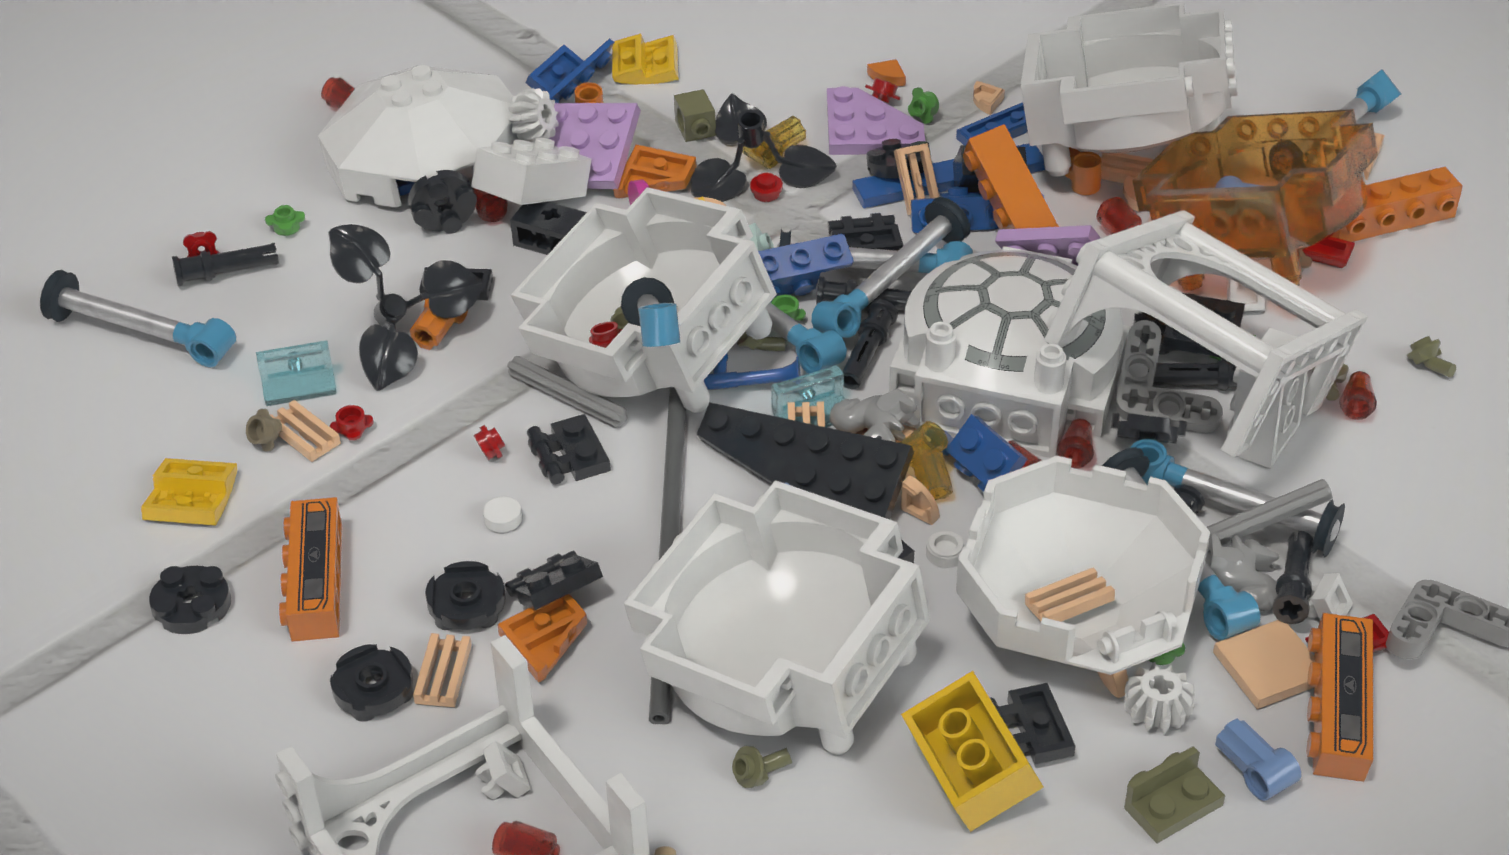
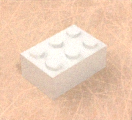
M535 138V142L514 140L511 145L502 142H492L491 147L477 148L471 187L520 205L586 197L592 159L580 155L579 149L567 146H554L555 141L546 138Z
M1269 328L1261 340L1277 348L1297 338V336ZM1236 367L1233 376V382L1237 383V390L1230 403V410L1234 411V416L1229 424L1227 436L1257 379L1239 367ZM1308 371L1282 384L1250 448L1237 457L1271 469L1300 426Z

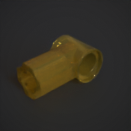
M791 116L767 130L770 132L771 140L781 156H783V153L789 146L797 145L806 139V129L802 126L801 120L795 116ZM763 141L757 148L743 147L742 153L766 169L774 168L778 164L766 141Z
M926 421L900 443L911 445L914 450L910 467L914 469L916 479L929 490L935 500L944 499L953 493L952 483L942 453L947 448L948 438L939 425Z

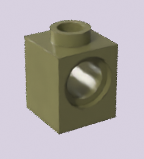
M704 89L674 95L675 122L685 142L716 136L715 109Z

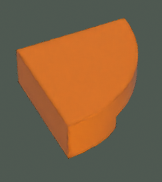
M897 59L867 64V74L873 80L879 78L897 86L906 85V76Z

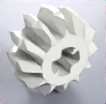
M530 88L512 96V105L508 106L511 118L508 120L512 122V132L517 133L519 140L535 142V138L549 139L555 136V128L559 126L556 120L558 112L554 108L555 100H550L548 91H541L540 88Z
M1154 662L1149 670L1138 667L1134 676L1129 677V680L1126 682L1125 711L1131 713L1133 723L1144 722L1147 732L1152 727H1159L1164 734L1169 729V726L1180 729L1185 720L1189 719L1193 713L1194 685L1187 683L1186 673H1173L1172 665L1166 669H1160Z

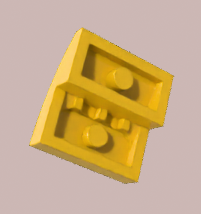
M640 33L614 41L615 43L612 46V78L614 82L639 85L659 84L679 79L678 48L674 35L645 43Z
M165 458L152 475L154 489L141 506L142 520L216 525L230 497L237 474V463Z

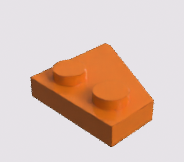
M636 144L625 164L618 189H613L614 197H628L629 182L640 179L646 181L649 188L665 192L686 189L697 167L696 157Z
M567 594L537 610L528 608L498 623V632L500 637L506 635L528 663V671L539 683L546 678L587 625V614L573 597Z

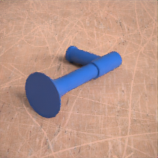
M726 353L713 369V374H709L703 380L708 390L766 383H788L796 386L802 392L798 355L792 364L783 368L737 373V371L727 372L728 354Z

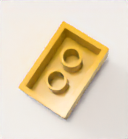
M974 671L969 672L901 714L952 806L970 832L1044 788Z

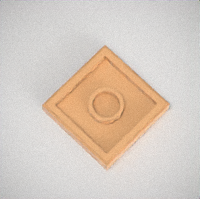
M1276 620L1214 644L1213 653L1256 709L1314 688L1308 686V671L1310 663L1315 662V656L1308 651L1306 645L1287 623Z

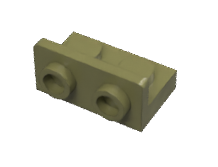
M1194 746L1181 753L1175 752L1169 755L1162 764L1149 771L1138 772L1127 785L1124 809L1156 843L1189 826L1224 804L1225 794L1197 767L1200 752Z

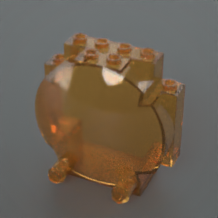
M1354 109L1227 116L1213 131L1194 132L1182 139L1171 142L1132 180L1138 211H1149L1152 221L1185 210L1195 216L1192 225L1254 261L1270 259L1273 272L1299 286L1302 272L1298 251L1332 236L1356 219L1367 205L1368 194L1364 171L1378 156L1373 123L1356 124ZM1225 176H1235L1243 183L1262 185L1256 187L1215 188L1217 182ZM1194 274L1178 279L1177 282L1182 286L1183 290L1192 291L1203 286L1202 281L1205 279V275Z

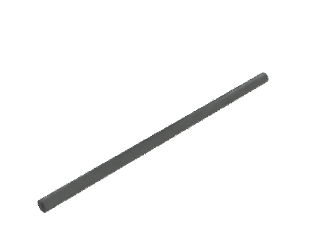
M669 387L659 560L671 547L680 530L686 409L675 387ZM651 677L648 719L652 724H666L669 721L671 684Z

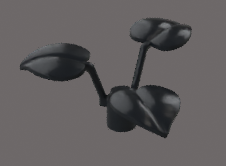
M731 93L717 114L715 134L725 144L737 143L734 162L730 165L728 161L721 158H712L701 162L692 174L691 194L694 197L703 196L721 202L738 196L745 188L747 182L746 175L736 170L740 165L743 147L757 148L763 141H766L775 160L782 164L779 168V176L782 181L795 188H808L820 183L836 170L837 165L831 157L807 145L789 146L785 150L784 157H782L771 140L770 132L765 131L767 119L762 111Z
M348 224L333 227L328 232L330 259L336 273L347 282L356 284L367 282L373 276V273L376 275V298L379 302L374 308V318L380 325H372L363 333L359 342V356L368 381L376 391H380L405 377L412 371L417 362L418 350L412 337L405 332H395V324L404 317L407 309L425 299H429V308L433 315L440 318H455L468 311L475 304L482 290V282L479 277L463 265L454 261L442 260L430 265L423 275L422 284L426 293H422L409 301H405L398 294L391 293L385 295L383 274L379 267L385 265L390 259L391 253L386 240L375 230L361 225Z

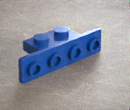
M609 38L586 60H582L566 45H563L528 76L525 83L531 88H540L541 91H548L550 100H555V103H560L562 98L568 100L574 94L580 82L586 83L595 73L594 69L597 67L602 69L612 58V54L609 52L615 42Z
M968 187L948 188V193H940V197L950 199L964 211L970 223V230L1000 229L994 220V209L990 201L984 200L980 191L968 192ZM935 198L911 200V229L914 233H919L928 225L925 218V208Z
M843 234L758 251L777 295L775 297L779 295L795 294L801 296L808 294L813 289H816L821 273L851 267L854 262Z
M972 414L954 438L946 431L929 424L923 429L932 438L930 444L937 451L946 456L950 454L956 459L954 466L969 477L974 475L980 480L977 486L983 492L988 480L1021 469L1028 460L982 419Z

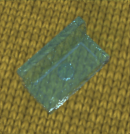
M328 340L256 352L266 406L290 403L293 400L302 401L331 396L337 393Z
M836 365L771 385L773 415L788 419L787 402H795V407L802 406V402H809V406H817V402L824 401L825 427L833 426L829 416L831 409L836 403L845 399L843 396V372ZM810 416V424L817 425V416ZM795 417V421L803 422V417Z

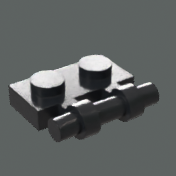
M872 213L870 217L852 219L851 215L841 216L840 220H832L827 223L828 233L831 236L843 234L849 247L896 251L903 247L894 215L882 216L881 213Z
M585 414L551 423L550 435L543 433L538 426H532L527 430L528 446L532 454L538 456L540 460L539 468L552 484L561 483L564 480V474L569 472L572 473L575 481H579L611 471L610 460ZM560 451L562 456L553 454V452Z
M573 550L564 555L557 553L547 558L546 564L533 570L526 568L518 572L516 578L505 583V588L511 597L517 595L520 604L537 610L602 578L603 575L598 562L578 556Z
M1048 683L1008 691V705L998 706L996 700L990 697L1007 726L1017 723L1021 733L1013 734V737L1023 753H1030L1034 765L1074 756L1076 745Z

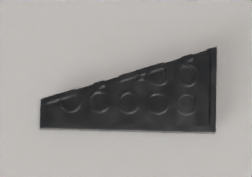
M711 402L708 404L697 431V436L702 442L732 461H737L748 468L751 473L760 479H765L771 484L775 480L782 483L787 482L793 487L889 520L902 488V482L905 480L914 455L911 445Z

